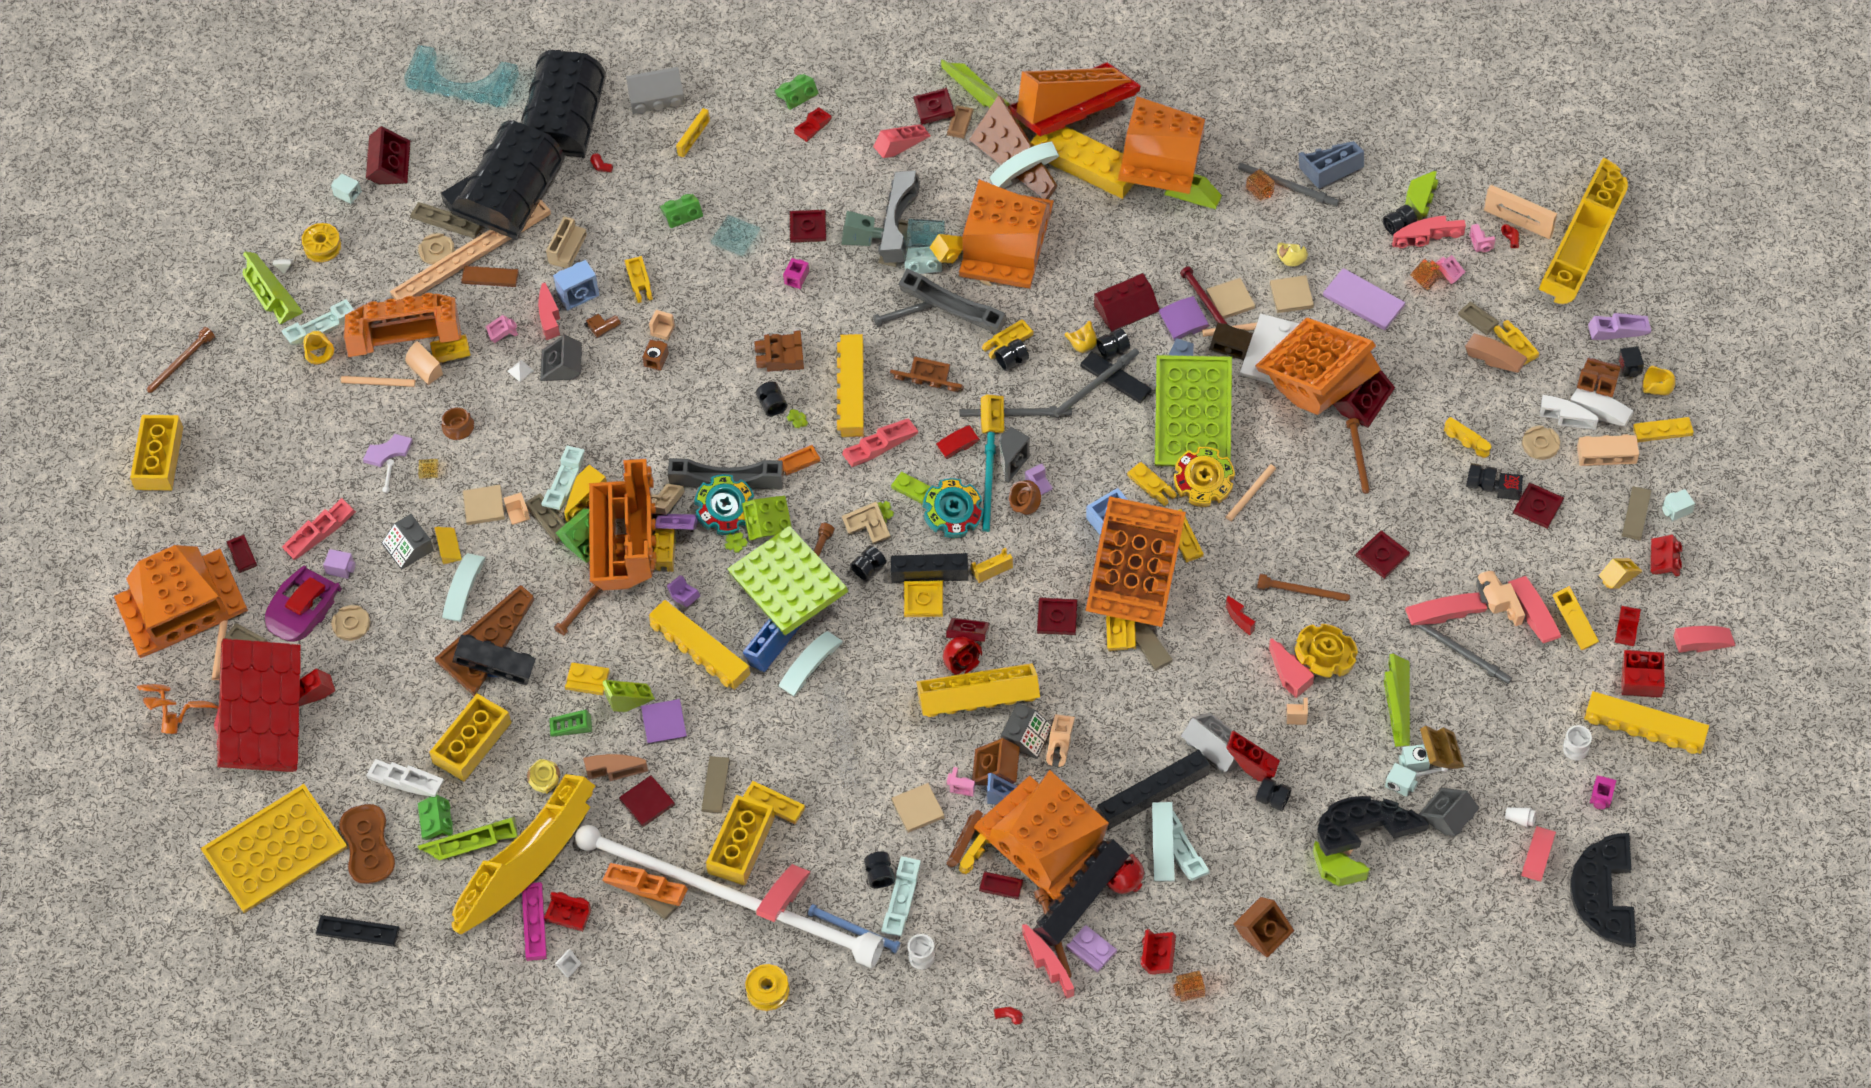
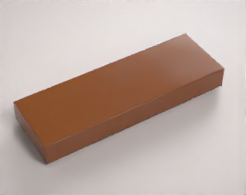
M464 266L461 281L462 284L516 287L519 270Z
M976 810L969 816L946 862L947 866L953 868L960 862L975 831L974 825L983 815L981 811Z

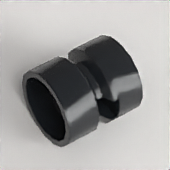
M1403 205L1396 209L1395 212L1392 211L1383 217L1384 227L1392 237L1400 229L1417 222L1413 209L1408 205Z
M1117 328L1111 331L1110 335L1105 334L1096 339L1097 348L1105 360H1109L1115 357L1117 352L1121 354L1131 347L1128 336L1122 328Z
M1019 338L1009 342L1008 347L1004 345L994 351L995 358L1004 371L1015 367L1016 363L1020 364L1029 359L1027 348Z
M766 382L757 388L756 396L767 416L773 417L787 409L788 404L776 382Z
M1471 463L1466 487L1473 489L1481 487L1483 491L1493 492L1497 468L1487 466L1484 469L1480 464Z
M869 545L861 553V556H858L850 563V567L858 577L867 582L875 575V571H879L887 562L884 555L876 547Z
M1265 777L1258 789L1256 801L1265 805L1270 803L1272 808L1282 812L1289 800L1292 788L1282 783L1277 785L1275 780Z
M878 851L864 858L871 888L879 889L894 884L895 877L893 869L890 867L889 853Z

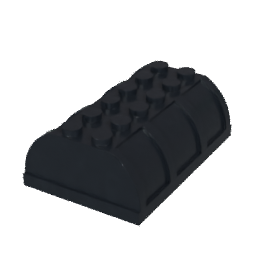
M547 50L543 52L536 62V71L530 84L529 97L523 110L521 123L550 135L559 144L565 156L585 158L606 79V72L599 61L586 53L561 50Z
M514 120L503 122L497 131L495 139L484 151L482 160L476 170L467 179L462 193L453 202L451 213L517 240L565 160L561 147L550 135Z

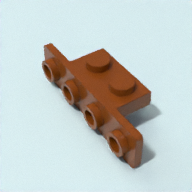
M914 357L910 373L890 369V374L894 375L896 380L904 381L905 378L912 379V383L922 385L923 382L930 383V387L939 389L941 386L948 387L947 390L952 392H958L959 389L964 390L962 384L947 381L951 367L947 363Z

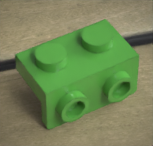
M805 74L797 75L794 80L781 84L775 90L776 95L785 100L787 108L790 110L819 94L814 79Z
M685 194L680 199L675 201L669 200L660 206L661 212L667 218L670 228L703 217L700 202L694 194Z
M436 795V797H429L418 803L422 839L429 840L442 833L448 836L453 835L451 806L448 799Z

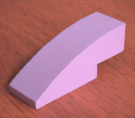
M1614 313L1612 317L1594 316L1588 324L1592 340L1636 337L1651 333L1648 316Z

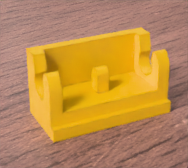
M656 529L657 545L654 547V552L657 555L656 570L661 571V567H667L668 572H674L675 529Z
M1005 547L1001 549V554L977 565L976 562H972L970 570L978 583H981L1013 568V557L1011 554L1007 555Z

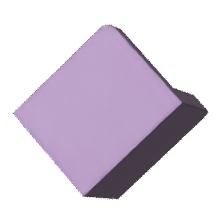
M1042 464L1025 471V480L1033 481L1038 486L1041 495L1052 490L1051 484L1046 479L1045 467Z

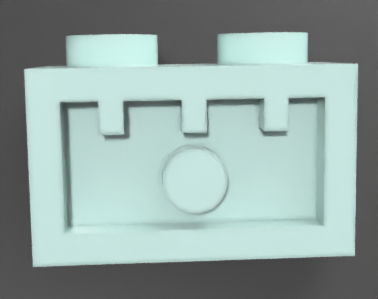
M929 247L910 248L907 251L905 270L908 268L919 274L941 272L942 263L939 262Z

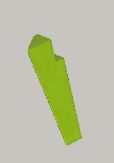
M944 59L941 60V67L984 107L988 106L990 108L998 94L964 63H949ZM1004 99V103L1008 107L1010 103Z
M245 251L243 256L247 259V265L243 269V277L264 309L268 312L274 311L279 324H283L303 314L296 301L256 253Z
M1389 654V671L1384 673L1383 682L1395 747L1410 746V662L1398 655Z
M515 816L421 844L417 847L434 858L442 860L498 843L500 839L518 837Z

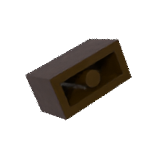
M1217 322L1209 350L1244 360L1253 333Z

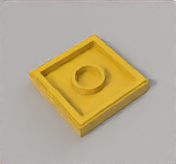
M904 581V617H943V581Z

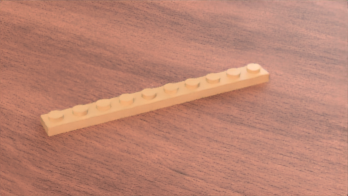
M542 200L538 203L522 232L551 215L550 209ZM488 230L391 290V296L396 300L403 299L406 296H420L462 270L464 266L472 264L512 238L493 230Z

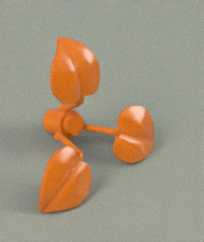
M161 684L137 685L139 690L157 691L161 694V698L144 697L143 702L150 710L162 706V733L176 734L178 723H182V718L188 708H219L218 705L209 701H188V704L184 705L180 716L177 717V713L168 712L167 705H176L177 703L174 700L165 699L164 691H170V687Z

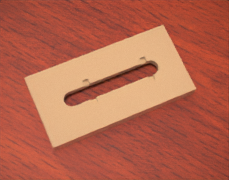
M1490 185L1487 190L1484 211L1550 239L1552 237L1557 213L1493 185ZM1498 204H1500V205L1503 204V206H1505V207H1507V208H1509V209H1511V210H1514V211H1516V212H1518V213H1521V214H1523V215H1525V216H1528V215H1529L1530 218H1532V219H1534V220H1537V221H1539L1540 223H1538V222H1536V221H1533V220H1531V219H1529V218H1526V217H1524V216H1522V215H1519V214H1517V213H1515V212H1513V211H1510V210H1508V209H1506V208H1503V207L1499 206Z

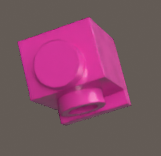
M791 258L783 273L784 284L801 289L809 273V263L801 259Z
M1599 775L1596 776L1590 803L1594 804L1595 808H1610L1616 780Z

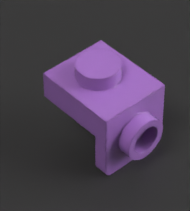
M681 575L667 585L672 598L684 607L693 604L701 596L699 591L688 585Z

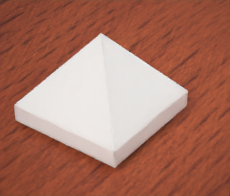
M277 259L273 261V265L282 273H286L295 260Z
M520 360L508 372L521 382L533 373L534 370L524 361Z
M568 949L555 964L569 978L582 963Z

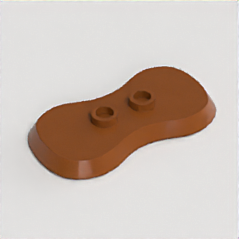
M373 804L359 805L347 810L341 816L339 823L341 834L348 842L350 848L349 874L356 882L363 884L374 883L387 878L395 867L394 855L384 839L385 813L379 806Z

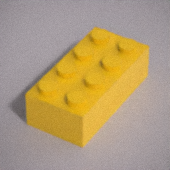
M179 415L141 416L130 475L135 490H173L183 433V425Z
M477 693L430 750L432 763L465 782L512 723L509 712Z
M736 795L706 861L707 873L745 886L775 819L774 807Z

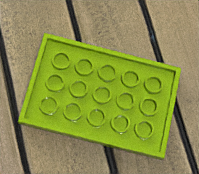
M1156 356L1155 466L1175 467L1177 461L1184 453L1189 450L1192 453H1196L1198 447L1217 449L1220 451L1219 456L1221 458L1228 457L1231 461L1232 357Z
M790 526L727 568L730 575L784 635H787L849 592L845 584Z

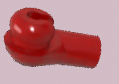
M598 153L591 155L590 162L596 171L612 173L613 164L604 163L601 155Z
M1504 224L1501 227V232L1510 240V248H1519V232L1512 226Z
M1011 1006L994 1009L995 1019L1010 1017L1014 1025L1023 1022V1013L1020 1010Z

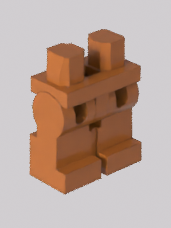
M801 330L793 331V334L787 335L766 334L764 335V340L754 341L755 353H765V355L755 356L757 368H767V372L782 371L784 369H804Z
M1587 358L1584 368L1581 370L1577 388L1594 392L1595 386L1598 385L1597 394L1613 398L1621 366L1594 358Z

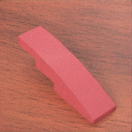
M907 418L878 428L876 434L862 438L859 444L844 449L842 455L851 467L872 460L918 434V430L910 419Z
M341 498L329 511L324 509L313 522L308 520L282 548L296 560L341 527L356 511Z
M1523 576L1509 581L1508 584L1511 583L1526 615L1528 625L1542 643L1561 638V634L1550 612L1528 578Z
M1478 592L1425 601L1406 607L1405 611L1411 625L1445 623L1448 619L1463 618L1470 613H1482L1487 610V606L1481 602Z
M792 864L766 894L756 910V915L775 922L779 914L785 911L790 902L793 903L806 882L810 871Z
M1027 924L1022 925V934L1036 968L1045 966L1051 983L1060 981L1066 998L1073 997L1074 986L1055 953Z

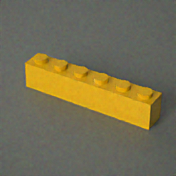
M863 334L840 335V342H837V353H840V357H837V369H840V373H837V384H840V388H837V399H840V404H837V415H840V419H837V431H841V437H864Z
M664 600L649 614L650 626L656 632L661 631L668 642L676 643L682 653L690 654L696 664L705 666L706 671L711 676L716 675L719 677L720 682L725 687L730 686L735 690L750 675L748 664L668 601Z
M1592 691L1584 720H1588L1593 725H1605L1611 730H1622L1631 736L1639 735L1645 737L1651 742L1659 741L1666 743L1671 748H1683L1692 754H1701L1709 729V725L1594 691Z

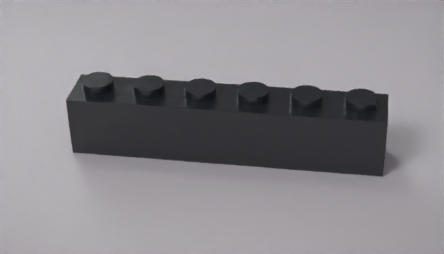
M1197 750L1098 804L1097 813L1109 822L1107 830H1110L1150 808L1152 803L1160 802L1208 776L1210 764L1202 752Z
M1114 839L1103 840L1096 846L1097 851L1095 854L1090 855L1084 861L1085 866L1082 870L1079 869L1072 876L1073 881L1061 889L1060 897L1054 899L1049 904L1047 913L1042 914L1036 920L1037 925L1033 930L1049 946L1057 945L1061 942L1130 856Z

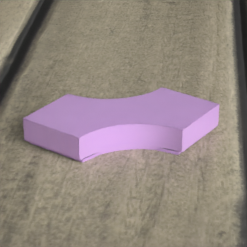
M394 434L386 443L380 445L370 444L363 461L367 464L382 467L392 457H406L413 442L412 438Z

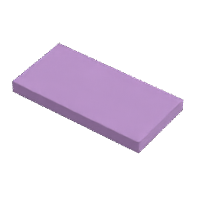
M1344 268L1323 292V296L1383 330L1387 329L1405 306V302Z

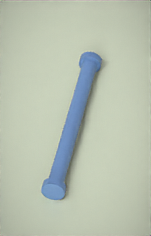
M812 904L809 908V916L812 917L814 915L859 936L867 932L873 933L818 909L817 905ZM883 937L885 939L884 946L896 954L901 942H894Z

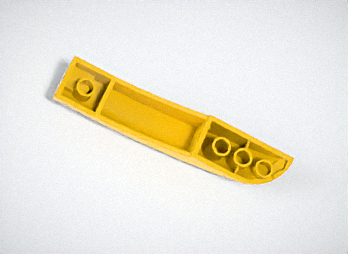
M1604 157L1586 189L1538 289L1555 296L1554 302L1558 304H1567L1575 299L1628 189L1627 178L1623 177L1620 173L1621 169Z
M565 774L532 823L504 850L489 861L483 860L454 907L452 916H454L455 920L451 923L454 931L461 935L488 919L518 896L546 869L571 838L591 808L585 802L593 794L595 785L582 776Z

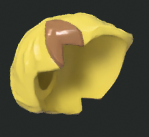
M1278 243L1277 254L1280 260L1287 266H1298L1305 262L1308 257L1306 247L1304 246L1301 249L1298 244Z
M546 759L536 761L527 772L530 786L534 790L546 794L558 785L559 778L561 777L557 764Z

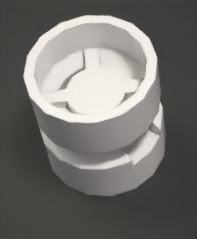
M1575 725L1568 729L1563 744V752L1568 758L1582 760L1587 756L1592 740L1589 729L1581 725Z
M917 934L908 942L909 962L916 969H927L935 960L934 942L931 937L925 934Z

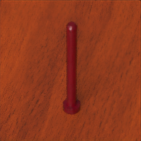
M1190 266L1183 268L1180 275L1183 278H1187L1216 321L1227 324L1193 276V269Z

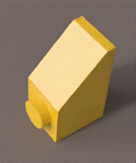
M938 234L929 248L939 262L954 263L963 250V236Z
M1613 558L1599 574V577L1603 580L1602 583L1609 589H1619L1639 575L1642 570L1630 558Z

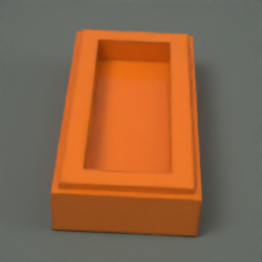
M813 445L778 459L783 461V469L786 476L821 461Z

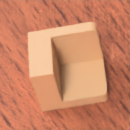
M656 310L649 323L651 336L668 340L675 327L673 315Z
M521 492L503 498L512 525L530 520Z
M1304 697L1303 704H1287V724L1307 725L1308 698Z

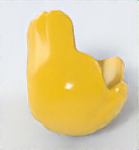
M1088 321L1075 332H1066L1064 334L1074 349L1080 353L1091 351L1097 344V336L1091 321Z
M312 331L305 336L303 345L305 358L309 363L318 365L331 359L334 355V346L323 332ZM326 347L322 356L318 357L311 353V351Z
M1650 366L1643 378V392L1655 395H1669L1675 388L1676 379L1670 370Z

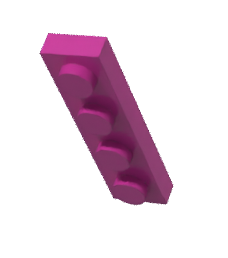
M542 882L531 883L522 891L526 961L547 959Z

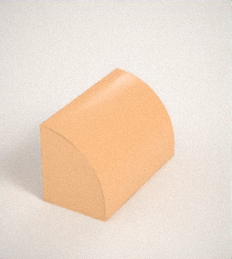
M416 341L408 350L405 361L429 385L443 375L441 365Z

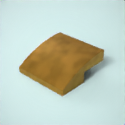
M1424 726L1420 729L1430 764L1450 769L1464 767L1454 732L1444 727L1434 730Z

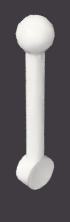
M392 459L387 460L386 482L382 489L384 493L390 491L389 481L391 469L394 465V460Z
M1438 767L1417 772L1416 777L1439 771L1446 772L1448 768Z

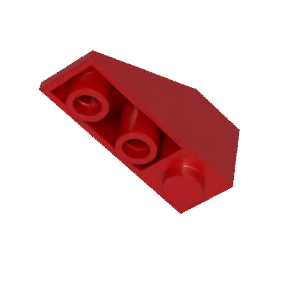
M316 668L300 679L299 707L322 700L336 691L330 674Z
M1232 731L1226 749L1243 771L1260 782L1265 777L1270 779L1275 777L1280 760L1237 732Z

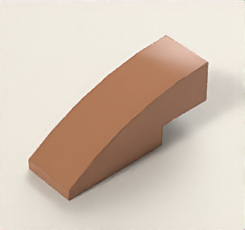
M1474 333L1465 345L1468 356L1485 360V363L1491 367L1519 373L1527 361L1526 356L1513 348Z
M604 754L583 758L589 780L608 775L609 781L648 771L646 759L635 756Z

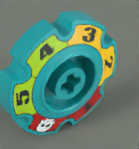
M721 474L713 476L710 479L711 484L702 483L696 493L694 505L699 506V509L696 510L695 515L705 529L715 528L718 535L737 533L740 529L739 525L746 526L742 503L753 500L754 494L748 484L742 479L735 482L732 475Z
M956 478L942 479L939 481L938 487L932 485L926 492L922 507L927 510L923 515L927 525L936 533L943 531L944 537L947 538L964 537L967 535V529L974 531L978 527L984 509L979 507L982 503V497L976 488L971 484L964 486L961 483L962 480Z

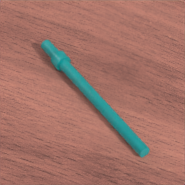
M994 432L987 433V444L985 445L986 471L983 532H990L994 455L996 454Z

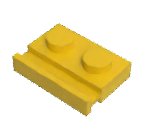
M466 334L462 335L460 340L443 343L440 340L430 342L432 355L439 363L471 356Z
M1106 616L1108 651L1128 650V648L1136 649L1135 621Z
M571 662L565 690L604 695L603 681L608 680L610 669Z

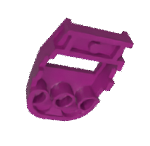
M303 565L281 584L270 601L265 612L267 629L270 633L285 641L295 642L304 639L319 622L321 623L324 620L326 613L335 602V595L338 591L341 592L342 590L340 584L326 579ZM311 577L326 585L325 591L318 596L322 600L314 610L308 609L302 615H298L285 607L289 597L285 596L284 593L294 584L300 586Z

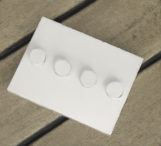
M1260 314L1240 371V376L1274 384L1270 376L1259 372L1255 365L1292 332L1299 323Z

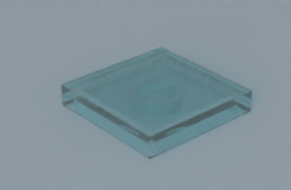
M728 215L712 238L711 244L743 257L759 233L760 227Z

